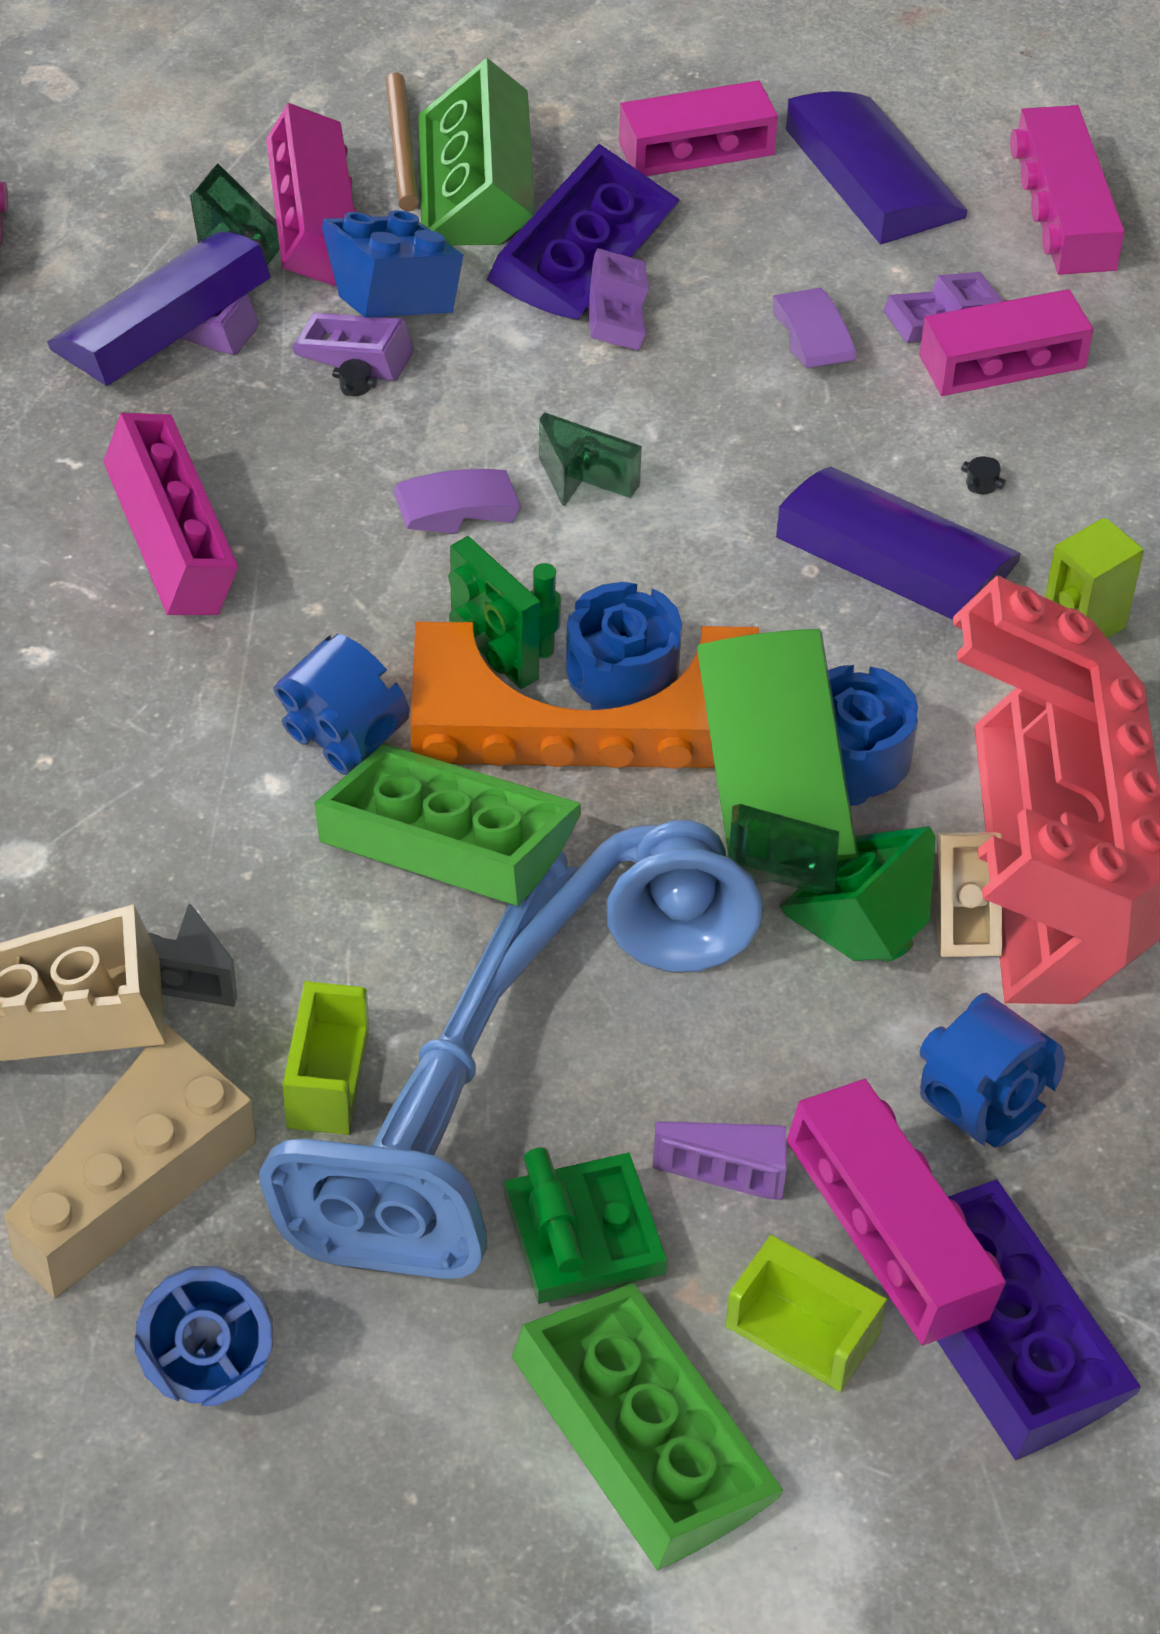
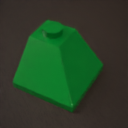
M930 826L855 836L859 857L823 864L780 906L787 917L853 961L881 959L883 962H890L903 956L912 948L914 944L912 938L930 920L936 839Z

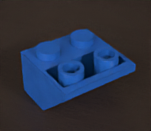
M394 210L390 211L388 216L372 217L360 212H348L344 218L323 219L322 231L339 297L363 317L453 313L464 255L445 241L446 238L442 234L431 231L419 222L417 215L407 211Z

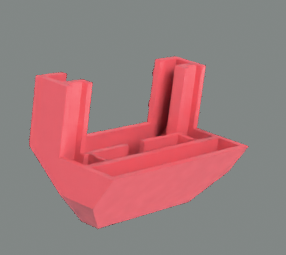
M997 575L953 616L954 626L962 629L964 646L957 651L958 662L1016 687L974 725L986 832L1002 834V839L993 835L978 848L979 859L988 862L990 882L982 888V895L984 900L1002 907V956H999L1004 1003L1077 1004L1160 941V782L1145 686L1092 619L1076 609L1067 608L1039 595L1029 587L1020 586Z

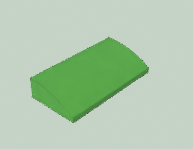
M821 630L775 631L733 637L697 645L728 858H731L750 873L753 879L859 857Z
M384 743L314 802L319 841L321 843L518 906L532 892L553 865L581 815V804L579 802Z
M634 1282L523 1324L512 1359L657 1571L720 1539L780 1498L783 1492L782 1487Z

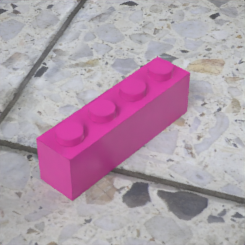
M287 103L266 138L282 268L336 286L322 231L323 219L344 218L348 212H357L356 208L353 207L351 193L352 177L349 176L346 160L348 148L344 144L340 121Z
M1079 105L1022 108L1018 129H1013L1011 132L1010 149L1013 159H1019L1021 164L1022 187L1024 190H1029L1032 197L1031 210L1034 222H1040L1043 229L1042 244L1044 253L1052 256L1058 275L1117 271L1124 229Z
M120 413L103 463L167 615H219L237 572L238 565L171 414Z
M866 1078L800 1100L786 1141L920 1344L924 1346L990 1320L1006 1283L1002 1276L1000 1265L990 1252L983 1249L967 1226L960 1206L954 1200L949 1199L931 1173L930 1165L924 1154L918 1149H914L902 1132L890 1105L886 1101L880 1100Z

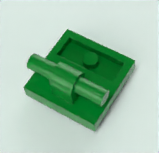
M466 536L450 545V573L448 579L451 586V612L449 613V621L473 622V634L478 650L485 655L494 671L498 674H505L520 689H523L539 679V658H547L554 653L555 632L561 625V596L556 591V569L548 563L536 565L533 569V590L529 591L471 537Z
M542 1147L529 1150L523 1157L528 1175L504 1180V1197L538 1304L666 1274L667 1258L630 1152L554 1169L549 1151Z

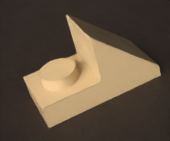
M998 832L937 833V888H932L931 900L939 956L941 957L1002 956V907L983 899L982 888L990 882L988 862L980 860L978 857V848L993 835L1002 839V834Z

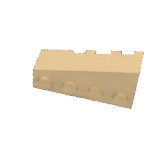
M134 904L0 943V1061L166 1044L159 954Z
M167 1023L164 1026L166 1044L147 1046L4 1214L13 1259L54 1299L256 1144L252 1100Z

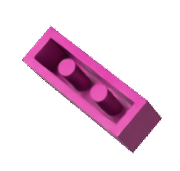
M760 80L620 103L619 144L628 164L645 176L775 155L778 115Z
M1066 289L925 316L919 356L940 395L946 396L1084 369L1087 365L1094 329L1071 290Z

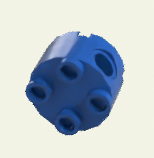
M617 582L602 584L583 593L575 602V611L571 616L569 613L567 621L566 673L570 687L582 700L590 703L591 710L618 708L640 702L658 694L677 680L680 665L682 621L678 608L665 594L651 588V595L643 592H637L638 584Z
M331 634L326 637L273 686L276 696L288 713L282 718V724L286 731L300 744L306 745L310 740H313L324 748L323 754L328 763L343 775L351 772L409 719L410 708L397 682L388 689L379 678L387 671L383 664L361 644L342 634H336L332 639Z
M855 665L838 666L828 670L850 806L863 804L868 797H875L894 789L907 776L911 767L918 725V704L915 694L902 679L885 669L872 666L869 668V674L863 672L854 673Z
M981 993L947 1029L943 1026L937 1027L923 1041L919 1054L926 1061L922 1073L920 1096L929 1106L983 1146H985V1141L994 1148L1004 1146L1019 1137L1037 1120L1045 1109L1046 1105L1037 1098L1042 1093L1045 1085L1055 1092L1061 1080L1065 1063L1063 1047L990 994Z

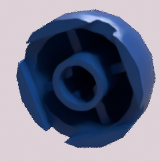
M191 1266L167 1276L147 1296L136 1322L135 1354L145 1377L164 1396L176 1401L181 1399L189 1403H202L201 1406H217L241 1396L261 1376L273 1348V1318L262 1293L245 1276L222 1266Z

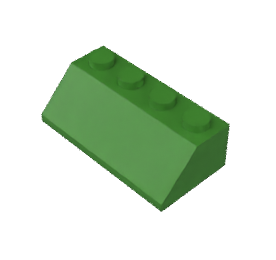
M486 57L419 113L421 223L431 231L442 234L446 238L445 241L451 246L500 245L514 233H518L535 214L528 90Z

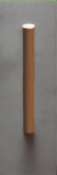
M395 72L387 76L386 87L398 202L402 210L412 211L418 207L419 202L404 76Z

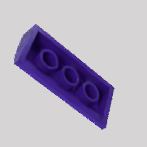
M829 91L805 94L788 99L786 131L880 245L966 218L967 209L871 97L852 92Z
M598 144L496 257L487 281L533 307L562 317L579 320L589 308L592 267L597 248L632 258L676 208L680 199L610 150Z
M231 232L214 233L48 340V346L51 351L105 386H108L270 279L271 276L259 243L239 234Z
M833 467L824 468L810 476L779 506L776 538L952 620L953 616L997 575L1006 579L1020 561V552Z
M996 1179L948 1196L949 1199L954 1200L962 1209L967 1226L983 1249L990 1252L996 1258L1006 1283L990 1320L939 1339L937 1342L1015 1460L1058 1442L1095 1422L1137 1395L1141 1388L1140 1384L1000 1182Z

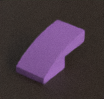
M597 248L593 260L590 285V338L639 351L646 335L642 305L648 293L649 284L645 261Z
M981 272L938 275L932 292L889 295L883 312L906 343L921 341L925 316L1003 302V300Z
M822 288L773 295L774 316L789 331L790 351L806 368L856 360V350L847 327L833 301Z
M462 469L432 473L397 483L393 491L406 528L413 530L456 534L464 518L513 523L521 508L506 470Z

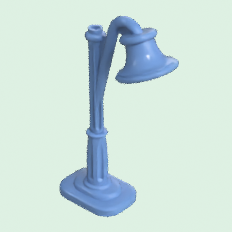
M672 820L660 825L630 827L613 834L600 844L580 867L567 866V858L561 851L553 865L532 892L518 906L508 904L439 1039L425 1043L420 1049L419 1064L390 1109L373 1144L369 1146L303 1138L285 1140L273 1146L259 1171L260 1186L273 1222L282 1237L296 1250L305 1255L333 1265L441 1279L462 1278L474 1273L487 1250V1231L475 1192L468 1179L459 1170L434 1154L443 1138L464 1085L471 1082L476 1074V1063L472 1058V1053L499 998L610 873L623 861H633L636 864L619 876L607 898V926L619 948L639 963L666 972H699L724 964L749 946L762 924L763 898L752 875L731 858L726 857V849L720 836L707 825L692 820Z

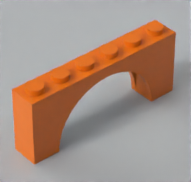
M415 621L410 725L411 752L450 764H485L494 766L549 765L553 767L608 766L612 768L667 767L671 769L682 767L715 768L698 652L686 671L674 683L645 700L631 705L603 710L568 709L529 698L498 678L479 653L473 634V622ZM702 626L700 644L759 634V627Z

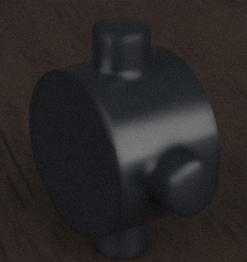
M359 359L343 362L339 368L335 367L332 373L334 378L339 379L340 389L346 396L363 395L371 387L375 388L378 382L377 378L371 377L369 364Z
M986 456L976 457L970 463L965 461L961 467V471L967 473L966 485L970 492L989 494L997 488L1002 489L1006 483V480L1000 477L1001 467L995 458Z

